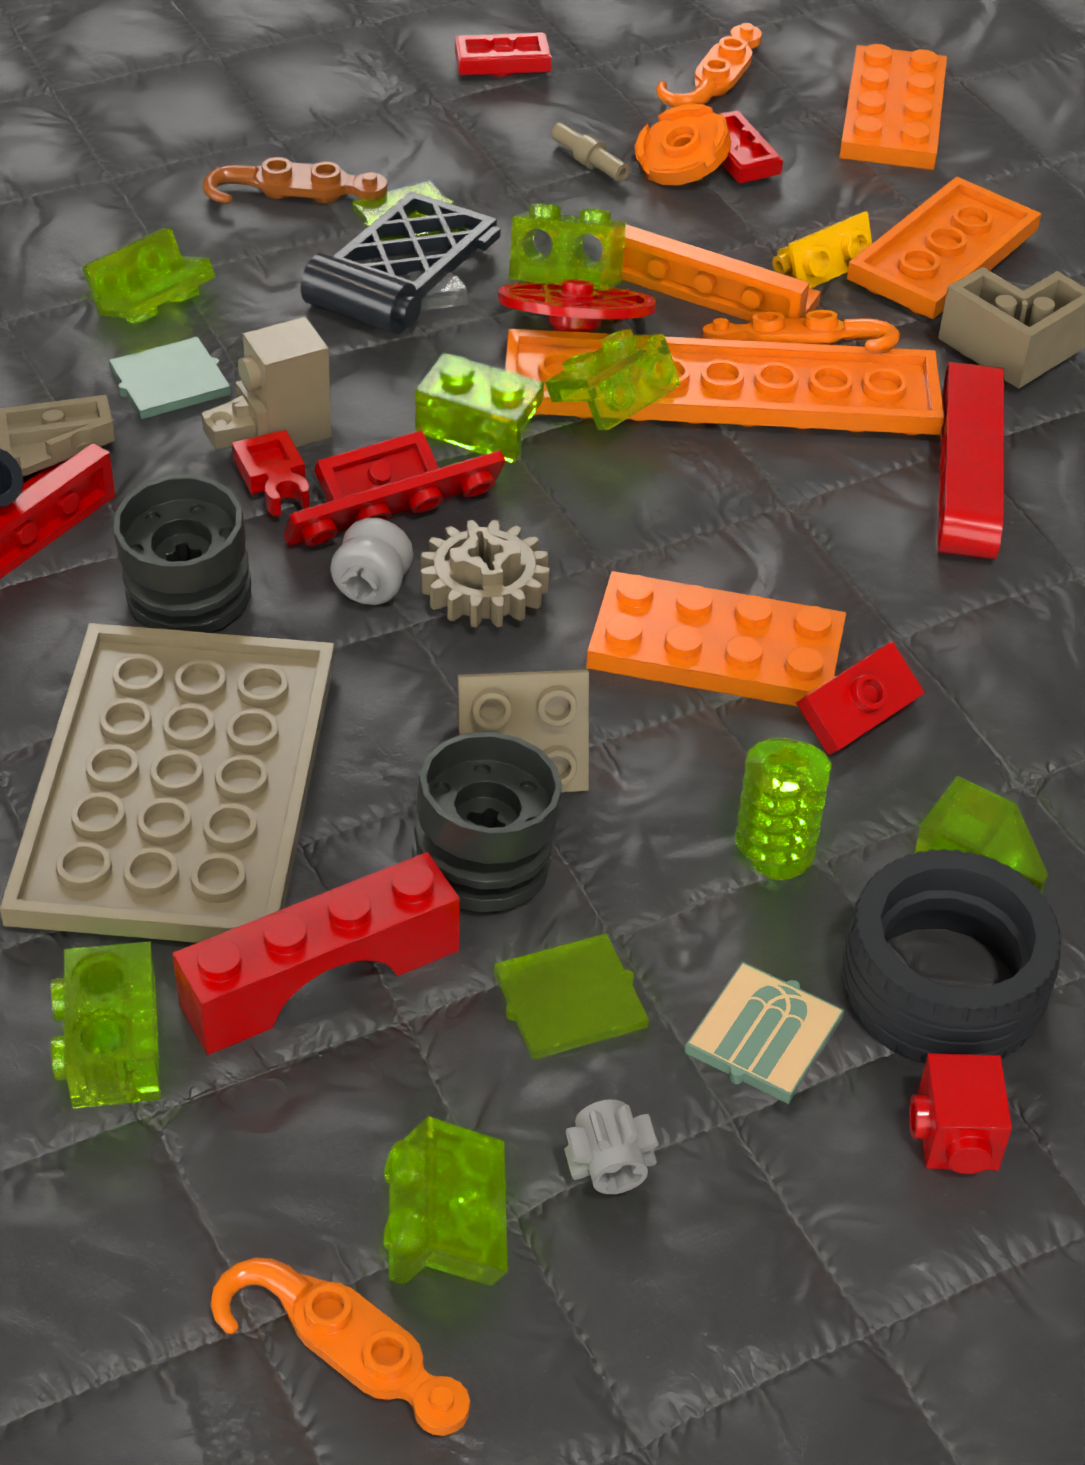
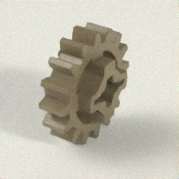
M470 520L467 523V531L463 532L449 526L445 528V540L432 537L429 540V552H422L421 592L422 594L430 595V607L433 610L447 606L448 620L452 622L462 615L470 616L471 627H478L482 619H491L496 627H501L503 625V616L510 614L513 618L521 621L525 619V606L539 609L542 594L548 593L549 555L547 551H538L539 539L536 536L522 540L521 527L517 525L510 528L507 532L500 530L498 520H492L488 527H479L474 520Z

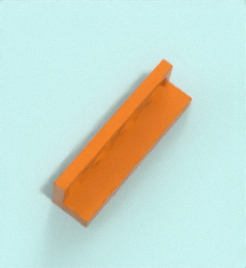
M619 223L611 232L608 276L752 322L754 314L766 311L782 313L784 318H806V314L814 311L819 305L821 291L809 288V282L624 223Z

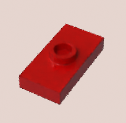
M545 33L463 35L455 37V56L459 75L493 74L499 77H507L514 73L551 72V54Z
M738 110L722 113L730 130L732 145L726 159L721 164L738 184L782 174L783 158Z
M891 641L795 703L826 753L830 755L919 698L925 692L894 642Z

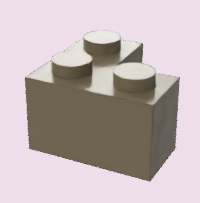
M981 267L948 286L938 339L980 365L1004 368V381L1011 383L1017 388H1021L1085 348V287L1056 271L1023 291L986 268Z

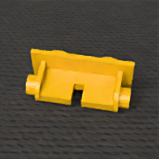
M863 211L781 248L772 261L775 272L809 282V288L847 273L849 262L872 244L868 212Z

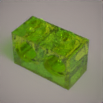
M536 203L530 204L529 211L512 216L509 279L562 285V280L567 279L586 280L594 283L593 289L610 290L621 284L626 221L611 220V211L580 209L579 216L560 215L561 206ZM537 229L547 232L552 240V250L548 256L541 254L534 245V234ZM587 234L597 237L602 244L603 253L599 261L590 259L584 252L583 241Z
M151 942L64 949V978L52 979L51 981L54 1021H64V1036H54L51 1038V1060L54 1080H67L72 1108L161 1100L157 985Z

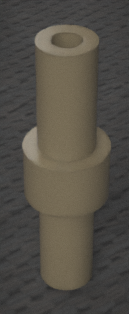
M559 122L553 127L551 131L552 139L572 151L575 160L589 169L598 168L618 182L626 179L630 166L608 152L605 143L590 134L582 135L563 122Z

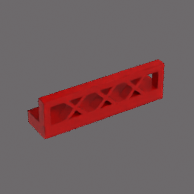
M94 443L90 444L72 458L49 466L23 484L18 498L11 504L0 508V579L115 497L109 451Z

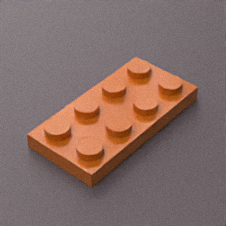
M882 44L857 45L839 158L934 170L938 149L947 56L937 55L925 49L911 52L891 49Z
M956 176L849 262L847 279L865 287L871 293L882 295L908 307L916 314L934 319L944 310L948 286L981 267L989 271L992 270L1038 230L1042 213Z
M611 571L588 647L586 668L798 707L795 703L796 701L834 678L846 612Z

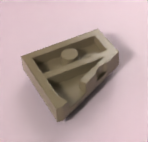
M107 395L0 408V449L7 451L17 460L23 477L70 459L92 443L103 446L115 441Z

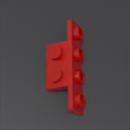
M422 430L318 460L314 472L327 502L290 514L283 533L287 546L305 542L307 546H315L331 540L338 534V531L347 529L356 521L365 518H381L388 521L391 515L409 509L416 514L429 511L440 505L445 498L461 493L466 498L481 495L495 485V481L506 460L502 451L499 450L439 468Z

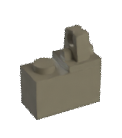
M306 316L243 333L244 357L238 360L241 381L236 382L237 398L202 412L203 431L211 445L215 449L232 447L233 442L282 430L287 431L295 447L332 437L328 346Z

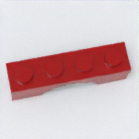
M425 852L173 952L179 1006L208 1056L272 1029L280 1011L288 1000L309 981L330 969L356 961H377L386 964L400 976L458 952L460 898L430 854Z

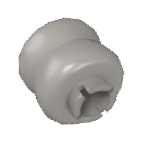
M365 518L356 521L347 529L342 545L333 554L330 565L332 580L344 595L361 604L378 605L388 602L399 592L403 576L411 567L414 557L412 543L406 533L392 522L381 518Z

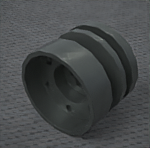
M194 474L166 475L145 482L125 496L115 512L113 532L118 557L123 566L122 578L126 586L127 603L135 618L148 628L210 633L224 628L241 615L251 598V572L248 551L245 548L246 534L242 507L233 491L214 479Z
M476 732L459 735L443 741L426 756L419 775L416 804L418 817L414 825L415 838L412 845V858L425 852L430 854L460 898V908L476 912L508 910L529 901L545 885L551 863V850L555 837L554 829L558 818L562 793V783L557 766L538 747L519 737L497 732Z

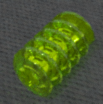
M770 738L755 744L748 751L745 760L746 770L742 780L743 790L739 801L738 825L734 837L737 848L746 858L751 860V864L757 871L773 880L792 879L805 873L814 861L832 762L824 751L812 744L789 738Z

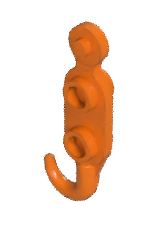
M743 23L733 27L730 36L720 39L719 43L711 48L696 68L695 89L692 92L685 94L670 92L666 89L667 83L660 81L656 87L658 98L664 104L674 108L684 104L705 105L712 96L725 95L728 90L736 85L750 66L752 61L751 49L760 45L762 38L761 30L750 23Z
M830 310L810 311L806 314V318L798 319L784 318L782 313L766 311L754 314L752 322L747 324L729 323V320L726 318H717L713 320V323L707 324L702 328V339L837 345V341L844 338L845 340H868L864 345L868 351L889 349L897 345L900 340L898 329L886 321L858 318L845 319L843 322L838 320L836 312Z
M251 1258L238 1262L222 1273L213 1287L210 1306L215 1322L225 1333L234 1334L239 1327L238 1322L231 1313L230 1303L232 1297L238 1290L246 1286H263L279 1298L296 1331V1335L303 1344L364 1393L376 1399L391 1400L401 1398L408 1401L413 1407L416 1422L423 1430L432 1435L446 1436L453 1434L461 1429L468 1420L470 1398L467 1389L461 1382L451 1377L429 1374L424 1369L423 1354L417 1340L352 1288L342 1283L329 1282L301 1274L291 1266L273 1258Z

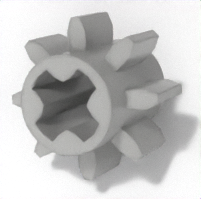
M602 1100L588 1105L577 1115L575 1119L576 1127L567 1128L565 1131L569 1145L564 1148L573 1180L582 1179L590 1175L593 1187L600 1193L619 1194L634 1189L646 1179L648 1175L647 1167L654 1166L657 1163L653 1149L659 1146L650 1115L643 1114L633 1118L629 1105L622 1101Z

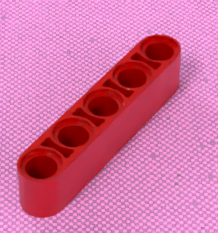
M948 362L942 393L944 421L940 435L937 552L996 560L1001 543L1004 518V368Z

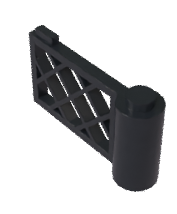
M410 191L334 256L323 253L314 255L308 262L301 279L300 291L302 299L305 303L394 334H400L407 327L415 324L420 314L421 300L477 249L486 251L500 238V228L497 227V219ZM414 211L427 215L423 217L407 218ZM457 228L470 229L469 231L451 233L450 229ZM439 231L440 233L429 236H415L417 233ZM405 236L404 239L380 241L384 237ZM448 250L445 254L424 256L423 252ZM407 254L413 255V258L388 260V257ZM375 258L378 260V262L366 264L355 262ZM421 273V276L415 281L399 277L401 275Z

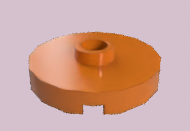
M684 104L667 109L657 116L659 122L655 123L651 128L647 124L640 131L635 143V154L640 170L649 180L661 185H683L700 180L717 169L726 159L732 145L726 119L721 113L720 115L715 114L712 107L703 104Z

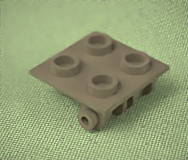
M588 669L458 675L459 735L476 732H497L519 737L541 749L557 766L562 783V792L589 791Z

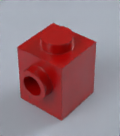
M927 1055L917 1095H912L909 1108L912 1139H922L926 1169H951L962 1174H974L984 1170H999L1012 1131L1001 1055Z

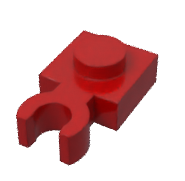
M286 430L232 443L233 461L251 494L265 491L266 508L271 515L275 517L281 515L280 500L283 498H294L299 501L302 509L310 508L309 484L305 477V463Z

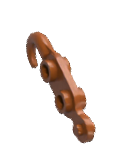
M283 157L268 158L260 166L233 164L218 167L209 172L203 180V192L206 196L215 202L230 204L232 196L217 189L218 186L223 184L251 185L259 188L266 196L273 199L296 196L313 198L320 203L336 202L344 194H353L360 199L374 201L384 197L387 193V179L380 174L365 172L359 175H349L334 162L323 161L316 164L292 163Z

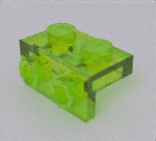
M161 228L92 260L82 267L99 315L127 318L129 323L144 321L155 316L158 313L156 306L169 300L170 302H180L196 296L200 292L199 285L216 278L208 257L181 256L175 236L170 228Z
M629 329L604 337L601 340L602 348L593 353H582L567 359L562 364L564 370L545 381L552 402L587 401L598 430H610L680 385V379L665 335H633L632 330Z
M443 353L415 389L416 432L422 430L425 437L484 455L501 450L506 462L515 463L521 454V432L544 400V382L521 376L515 372L504 371L470 361L464 357Z
M427 1116L407 1137L393 1145L385 1163L384 1177L385 1181L390 1184L389 1217L384 1229L383 1242L385 1248L389 1250V1280L406 1284L420 1270L427 1266L492 1286L508 1272L504 1141Z

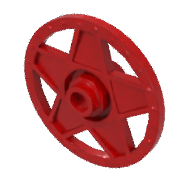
M567 279L559 282H515L514 284H506L500 287L497 301L504 306L521 311L549 315V324L554 325L553 331L595 333L596 328L601 327L602 319L640 318L652 315L656 310V300L648 294H642L640 291H630L628 288L620 289L614 286H599L591 281Z

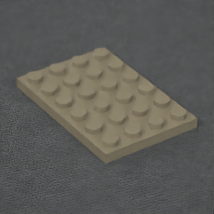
M89 623L0 906L3 926L198 943L284 909L335 663L334 643Z

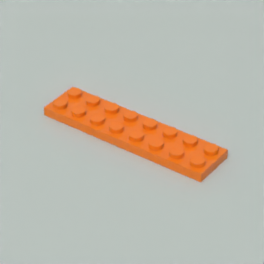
M509 329L503 413H522L529 416L542 414L576 416L579 418H620L634 421H679L690 424H738L745 427L777 426L793 427L802 430L816 428L848 430L851 432H894L907 435H941L944 412L936 350L889 348L880 351H868L865 347L526 329Z

